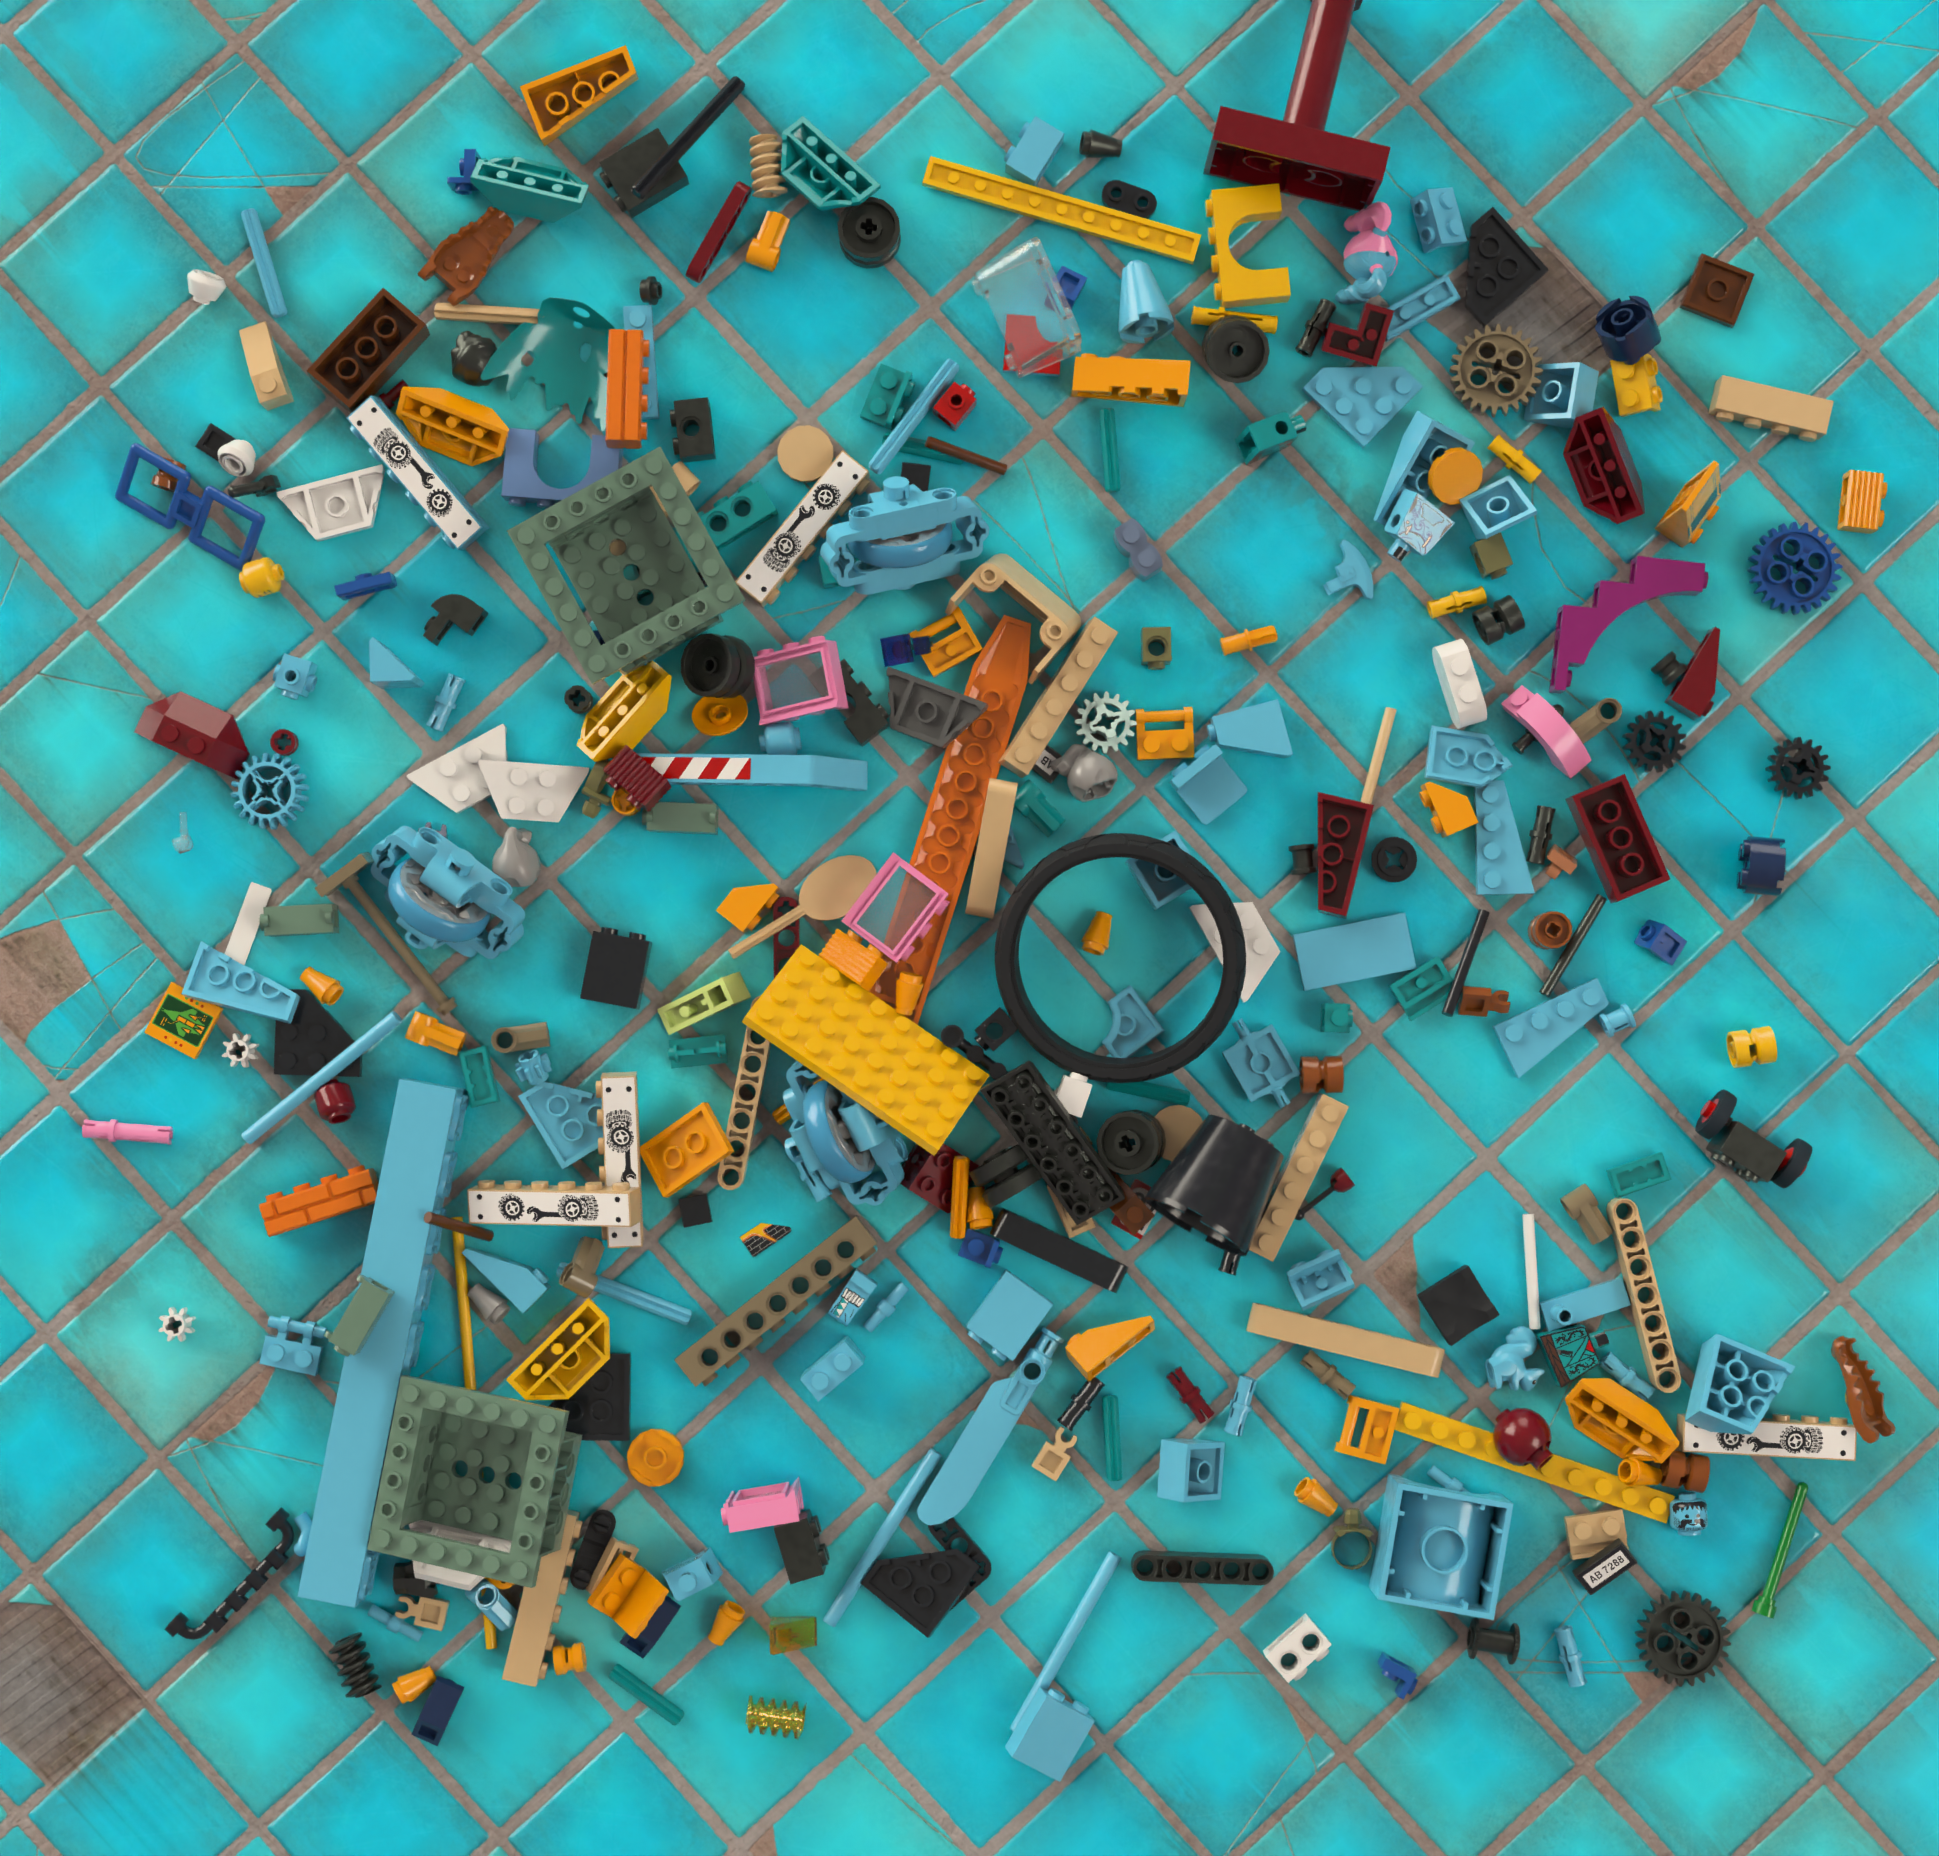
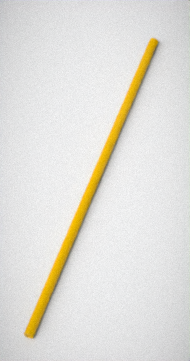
M461 1216V1217H451L452 1219L459 1220V1221H462V1222H463V1217H462V1216ZM452 1231L464 1386L467 1389L476 1390L470 1303L467 1296L469 1293L466 1257L462 1254L465 1250L464 1234ZM486 1588L481 1590V1596L485 1594ZM483 1614L486 1649L497 1648L496 1626Z

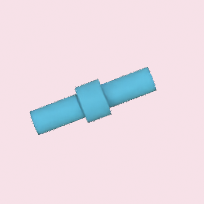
M900 1282L887 1298L883 1297L876 1305L877 1310L863 1326L872 1333L886 1316L890 1317L896 1310L895 1305L907 1293L909 1288Z
M1434 1465L1427 1473L1428 1476L1445 1489L1470 1493L1463 1488L1462 1482L1455 1477L1451 1479Z
M374 1604L368 1612L369 1616L387 1625L386 1629L396 1634L400 1632L416 1642H419L424 1633L405 1622V1619L396 1617L395 1613L392 1615Z

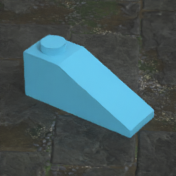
M472 1247L466 1248L462 1252L522 1313L527 1312L551 1287L547 1283L549 1280L548 1276L539 1268L534 1270L531 1266Z

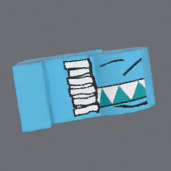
M856 1269L828 1314L844 1326H847L878 1283L859 1269Z

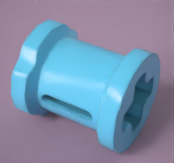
M1625 1003L1618 1010L1607 1015L1601 1014L1598 1016L1608 1038L1613 1037L1614 1033L1624 1028L1636 1027L1634 1016Z

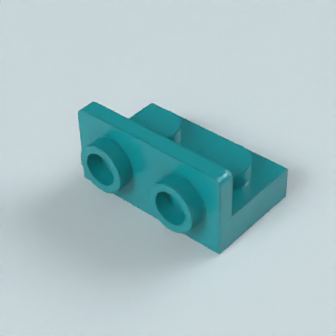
M880 364L860 418L892 430L894 423L898 424L903 417L905 408L901 406L905 397L910 398L916 382L912 381V372L906 371L904 373Z

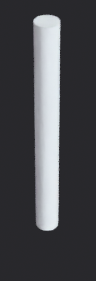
M1522 1214L1529 1328L1541 1329L1534 1214Z

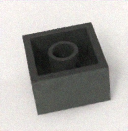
M810 1509L799 1514L800 1521L774 1526L790 1585L823 1575L826 1565H829L828 1560H830L826 1543L820 1544L819 1540L820 1532L822 1531L818 1516H812Z

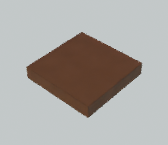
M1701 254L1679 308L1733 328L1754 273Z

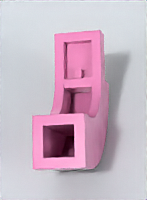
M1521 685L1501 703L1503 709L1526 727L1540 742L1548 754L1551 763L1570 779L1592 761L1587 749L1574 730L1538 693L1534 695Z

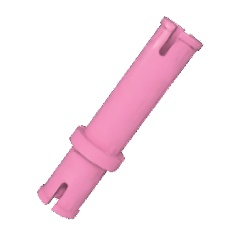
M85 1119L83 1122L85 1125L82 1126L83 1138L109 1139V1142L127 1140L170 1145L172 1142L170 1139L173 1138L172 1126L119 1123L118 1120L111 1119L110 1122Z

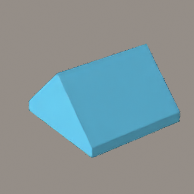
M1511 475L1459 499L1476 539H1487L1537 514L1536 508Z
M372 637L369 641L371 683L381 689L420 688L425 684L383 643Z

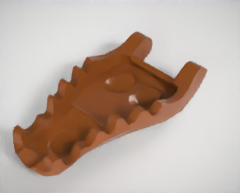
M490 206L486 213L476 222H470L465 227H461L458 233L450 234L447 239L441 241L428 262L418 272V276L424 281H427L433 275L436 276L453 291L447 301L453 307L472 295L481 284L502 243L512 233L514 222L505 212Z
M1837 1337L1832 1343L1831 1353L1839 1363L1847 1387L1845 1402L1850 1410L1856 1431L1864 1441L1870 1444L1879 1439V1433L1884 1437L1894 1434L1895 1426L1887 1418L1884 1411V1393L1878 1391L1880 1382L1872 1380L1875 1370L1868 1369V1361L1860 1360L1859 1353L1854 1352L1852 1345L1856 1342L1855 1338Z

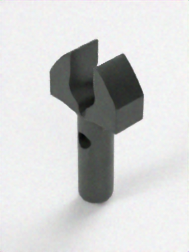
M268 475L258 482L231 486L228 488V494L233 498L251 494L261 497L276 492V488L281 487L276 475Z

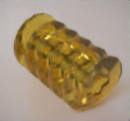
M750 1695L746 1714L748 1732L753 1734L755 1728L759 1726L760 1734L764 1735L768 1727H770L773 1737L777 1735L779 1729H782L783 1737L787 1738L791 1730H793L794 1737L798 1740L804 1729L807 1702L802 1710H799L798 1701H794L791 1709H788L786 1700H783L781 1705L777 1707L775 1698H772L768 1706H765L763 1697H760L757 1704H754L752 1695Z

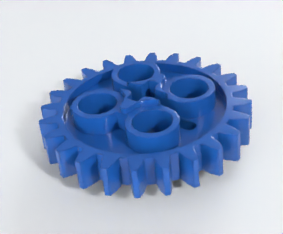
M1792 522L1788 530L1787 526L1783 523L1778 526V532L1772 528L1768 531L1769 537L1763 535L1759 538L1762 545L1756 544L1752 547L1753 551L1758 555H1752L1748 558L1750 562L1755 563V566L1747 569V572L1755 573V577L1749 583H1757L1759 586L1753 592L1754 594L1763 592L1764 596L1761 603L1769 599L1772 601L1771 610L1781 605V614L1788 612L1790 607L1793 615H1797L1801 608L1806 614L1811 611V605L1815 609L1822 606L1820 599L1825 602L1831 599L1827 591L1834 592L1838 589L1832 582H1837L1842 578L1835 574V571L1843 568V566L1834 563V560L1840 557L1841 554H1832L1831 550L1836 544L1831 543L1827 545L1825 543L1829 536L1828 534L1821 537L1817 536L1819 527L1809 532L1808 523H1804L1798 529L1797 523ZM1784 543H1789L1793 546V556L1785 553ZM1773 555H1775L1777 559H1779L1780 561H1775L1773 559ZM1810 556L1818 560V569H1813L1809 565L1808 560ZM1793 563H1795V564L1797 565V566H1796V570H1797L1798 572H1797L1796 574H1794V573L1792 572V571H1793V566H1791V565H1792ZM1772 567L1780 571L1781 578L1779 581L1771 577L1770 569ZM1810 576L1816 577L1817 581L1814 582ZM1796 581H1800L1805 585V594L1797 592L1795 588Z

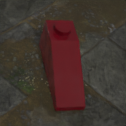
M1717 627L1708 630L1689 661L1686 671L1681 674L1665 701L1666 704L1692 720L1701 717V715L1705 717L1714 704L1711 699L1715 694L1720 638V629Z

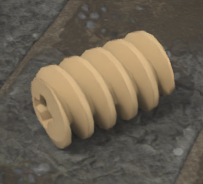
M760 134L749 139V144L752 146L750 156L753 158L750 161V165L754 169L751 172V177L755 180L752 183V190L755 191L752 196L757 198H774L788 192L786 187L779 186L780 183H784L786 180L779 175L781 164H778V161H781L782 153H777V150L782 149V142H777L778 136L774 134Z

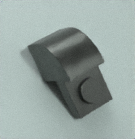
M458 594L442 596L431 605L439 614L437 617L432 616L424 627L426 632L423 636L438 646L453 624L473 636L489 613L465 596Z

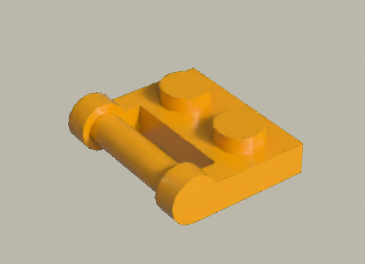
M959 606L950 615L944 616L918 632L915 629L908 633L933 678L983 650ZM955 623H958L961 629L929 647L925 646L923 641Z
M1192 706L1183 707V710L1144 711V709H1135L1137 761L1194 758ZM1184 721V729L1145 731V723Z
M1350 1394L1347 1399L1349 1406L1340 1441L1336 1442L1334 1450L1343 1454L1386 1464L1400 1408ZM1361 1407L1368 1409L1359 1446L1355 1447L1351 1446V1441Z

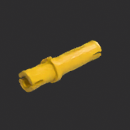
M1193 306L1191 325L1210 326L1221 317L1238 315L1248 318L1265 333L1275 334L1277 330L1278 316L1227 311L1225 307L1210 309Z

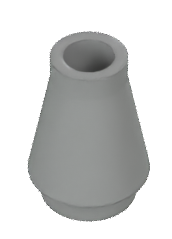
M480 1283L476 1284L467 1295L472 1299L486 1321H491L494 1325L498 1324L511 1309L507 1305V1300L483 1287Z

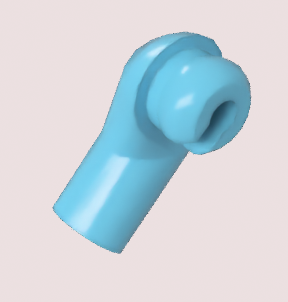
M307 1512L294 1519L301 1531L298 1542L294 1545V1552L299 1557L306 1555L312 1520Z

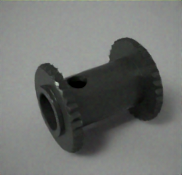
M1473 1618L1467 1634L1469 1658L1474 1659L1477 1651L1507 1655L1508 1663L1513 1665L1516 1662L1520 1649L1519 1626L1513 1623L1510 1631L1480 1628L1479 1619Z

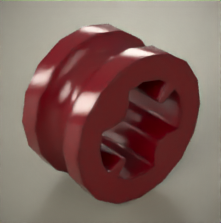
M286 729L275 731L270 739L272 749L283 756L293 754L299 745L297 736ZM284 735H288L287 739L291 740V745H287L285 750H280L282 746L278 745V740H282Z

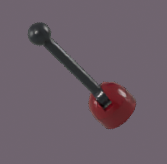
M1342 1167L1331 1176V1186L1305 1207L1298 1210L1294 1218L1295 1220H1302L1306 1212L1333 1191L1344 1193L1355 1186Z

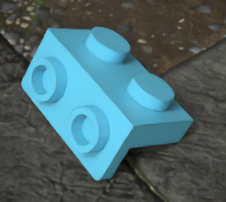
M1453 187L1427 189L1410 200L1424 253H1430L1439 247L1458 246L1467 242Z
M1339 1249L1334 1251L1325 1250L1319 1253L1316 1259L1307 1263L1304 1261L1296 1263L1286 1272L1288 1282L1303 1311L1355 1288Z

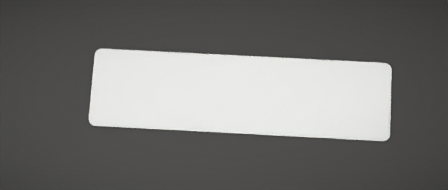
M253 882L250 883L225 951V955L242 965L246 963L260 925V914H264L263 907H266L272 892L270 888Z

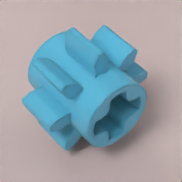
M528 1050L518 1057L519 1063L515 1064V1071L520 1082L527 1080L530 1085L543 1083L549 1077L548 1072L552 1071L547 1053L539 1055L537 1050Z

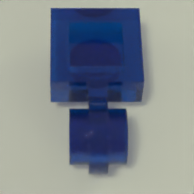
M910 634L880 639L885 667L914 662L913 650L915 656L932 653L933 641L929 640V636L912 638L913 644H911Z

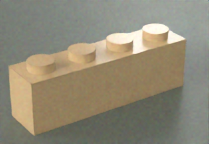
M1722 375L1715 382L1708 414L1715 415L1716 419L1722 422H1733V420L1744 422L1743 425L1748 428L1759 429L1762 426L1770 428L1774 434L1788 435V433L1799 435V439L1803 441L1814 442L1827 433L1834 401Z

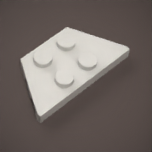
M381 464L276 493L278 498L304 525L315 540L319 542L373 528L385 467Z
M501 724L406 776L410 781L454 812L460 813L492 796L479 768L478 759L508 761L506 750L507 728L505 724Z
M478 759L479 768L502 819L559 823L589 773V767Z
M1253 902L1233 903L1241 922L1246 947V974L1240 996L1243 1003L1248 1001L1280 953L1278 946ZM1206 904L1192 905L1189 909L1223 967L1222 944L1215 920Z
M424 1520L409 1524L410 1530L510 1553L511 1540ZM413 1560L415 1578L471 1591L485 1578Z

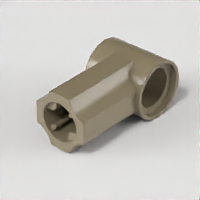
M1605 698L1597 702L1593 707L1569 723V725L1584 744L1610 724L1616 722L1621 717L1622 706L1616 699ZM1603 704H1608L1613 708L1614 714L1611 719H1606L1601 715L1600 709Z
M547 1022L501 1027L491 1037L492 1046L501 1053L549 1047L550 1036ZM508 1032L512 1035L513 1043L509 1048L503 1049L498 1043V1038L502 1033Z
M1585 1183L1560 1198L1564 1209L1573 1220H1576L1591 1245L1603 1241L1613 1233V1230L1597 1207L1599 1205L1597 1199Z
M587 1236L580 1238L572 1261L565 1267L560 1276L559 1284L577 1295L587 1298L595 1289L598 1281V1276L595 1273L605 1249L602 1244L603 1242Z

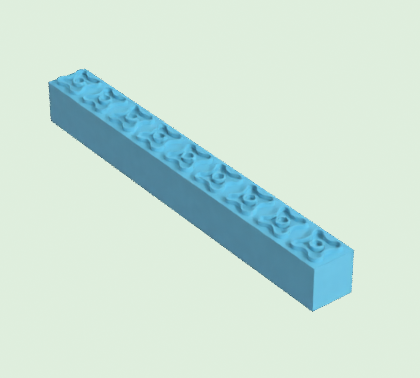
M411 1078L399 1079L361 1271L362 1275L367 1278L370 1277L394 1291V1294L360 1353L344 1357L297 1597L355 1608L366 1599L367 1595H371L380 1552L367 1550L396 1399L401 1376H410L411 1367H416L418 1361L419 1346L424 1331V1322L421 1321L422 1311H426L428 1308L431 1285L435 1274V1265H432L434 1253L438 1254L443 1228L425 1223L424 1215L427 1212H432L446 1217L447 1210L443 1208L444 1198L450 1195L458 1153L454 1152L456 1140L460 1141L462 1136L464 1116L469 1100L468 1096L465 1095L466 1089Z

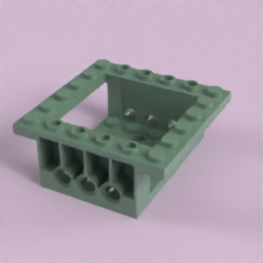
M661 447L652 450L507 530L593 685L617 671L623 676L723 622L722 613L746 601ZM650 487L654 488L708 587L705 588ZM616 540H621L626 544L625 552L619 556L613 555L610 552V546ZM546 544H549L557 555L605 644L601 645L549 553ZM635 565L639 568L640 575L636 580L629 581L624 577V569L627 566ZM642 590L651 591L654 595L653 602L647 606L639 604V592Z
M408 1375L401 1376L367 1550L529 1588L535 1587L541 1557L560 1550L582 1440L581 1434L566 1431L569 1411ZM459 1460L467 1464L468 1471L465 1476H460L456 1472L455 1467ZM486 1466L491 1467L495 1473L494 1480L491 1483L485 1481L482 1476L483 1469ZM513 1472L519 1474L522 1479L521 1486L518 1489L513 1488L509 1483V1477ZM424 1520L511 1540L510 1553L405 1529L404 1525Z

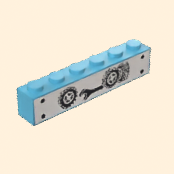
M370 396L346 418L351 423L349 428L358 439H364L370 446L368 448L369 453L377 461L380 462L382 460L389 468L386 472L397 484L401 482L406 488L405 495L414 505L417 506L419 504L426 512L423 514L425 519L433 527L438 526L444 533L442 538L449 547L465 550L490 528L380 397Z

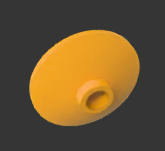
M741 695L736 698L725 699L703 697L693 708L692 721L696 729L705 735H726L735 731L744 723L748 715V706L746 700Z

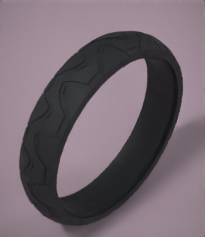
M1110 833L1090 836L1071 842L1043 858L1024 876L1013 891L1001 916L995 942V970L1000 995L1011 1020L1021 1035L1043 1057L1070 1073L1074 1072L1091 1080L1109 1083H1132L1155 1079L1186 1066L1204 1053L1217 1040L1232 1018L1241 996L1246 974V947L1243 929L1234 904L1219 880L1202 863L1180 848L1156 838L1129 833ZM1110 857L1134 858L1157 864L1171 871L1189 884L1202 898L1211 912L1219 931L1223 951V974L1220 989L1212 1007L1199 1025L1176 1044L1150 1055L1132 1058H1113L1096 1055L1071 1045L1044 1023L1033 1008L1023 986L1019 967V942L1022 927L1031 905L1043 888L1054 878L1076 865L1091 860Z

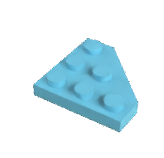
M1404 367L1322 368L1303 387L1302 391L1363 449L1423 386Z
M544 1081L518 1096L562 1170L598 1149V1138H603V1126H597V1109H602V1098H596V1093Z

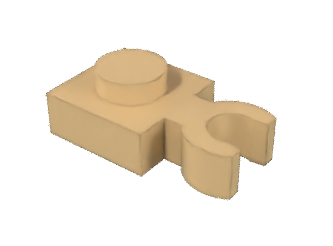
M1062 1426L1056 1430L1054 1445L1046 1440L1031 1464L1033 1468L1054 1481H1057L1071 1458V1455L1067 1454L1065 1450L1074 1446L1077 1441V1435L1073 1434L1069 1441H1063L1061 1434L1064 1432V1427Z
M401 1595L398 1601L408 1604V1611L397 1610L395 1613L396 1617L405 1619L415 1616L414 1625L438 1631L444 1629L449 1600L436 1597L432 1599L420 1597L419 1602H415L414 1598L410 1595Z

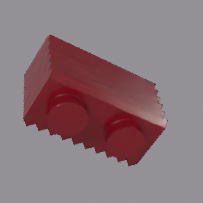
M625 745L603 769L607 776L605 782L616 792L622 789L628 794L625 799L637 810L643 807L647 812L651 811L655 804L671 788L668 780L628 745Z

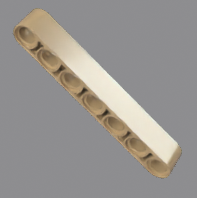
M760 996L756 997L752 1001L750 1009L756 1003ZM748 1026L746 1028L725 1134L730 1144L734 1140L742 1142L744 1153L740 1157L730 1154L720 1161L718 1182L726 1190L739 1188L745 1180L772 1044L767 1039L762 1044L754 1043L751 1038L754 1030ZM751 1056H756L761 1061V1067L755 1073L750 1072L746 1067V1061ZM745 1084L752 1085L756 1090L755 1097L750 1101L743 1099L740 1094V1090ZM740 1112L746 1113L750 1118V1124L745 1129L739 1128L735 1123V1117ZM727 1169H734L738 1172L739 1180L736 1184L730 1185L724 1180V1173Z
M1621 1197L1614 1198L1607 1204L1606 1213L1609 1225L1613 1230L1612 1237L1631 1304L1630 1307L1649 1381L1656 1389L1665 1393H1672L1680 1387L1681 1375L1639 1211L1632 1200ZM1625 1203L1628 1207V1213L1624 1218L1620 1219L1616 1214V1209L1619 1204ZM1632 1231L1635 1235V1241L1631 1246H1626L1623 1242V1237L1626 1232ZM1639 1259L1642 1262V1269L1639 1273L1633 1274L1630 1268L1631 1263ZM1647 1287L1649 1298L1644 1302H1640L1638 1292L1641 1288ZM1654 1315L1657 1321L1656 1326L1651 1330H1647L1645 1320L1648 1316ZM1661 1343L1664 1347L1663 1354L1658 1358H1654L1652 1349L1656 1344ZM1665 1371H1669L1671 1375L1670 1382L1665 1386H1661L1659 1382L1660 1375Z
M1254 1302L1252 1303L1246 1331L1436 1378H1439L1445 1349Z

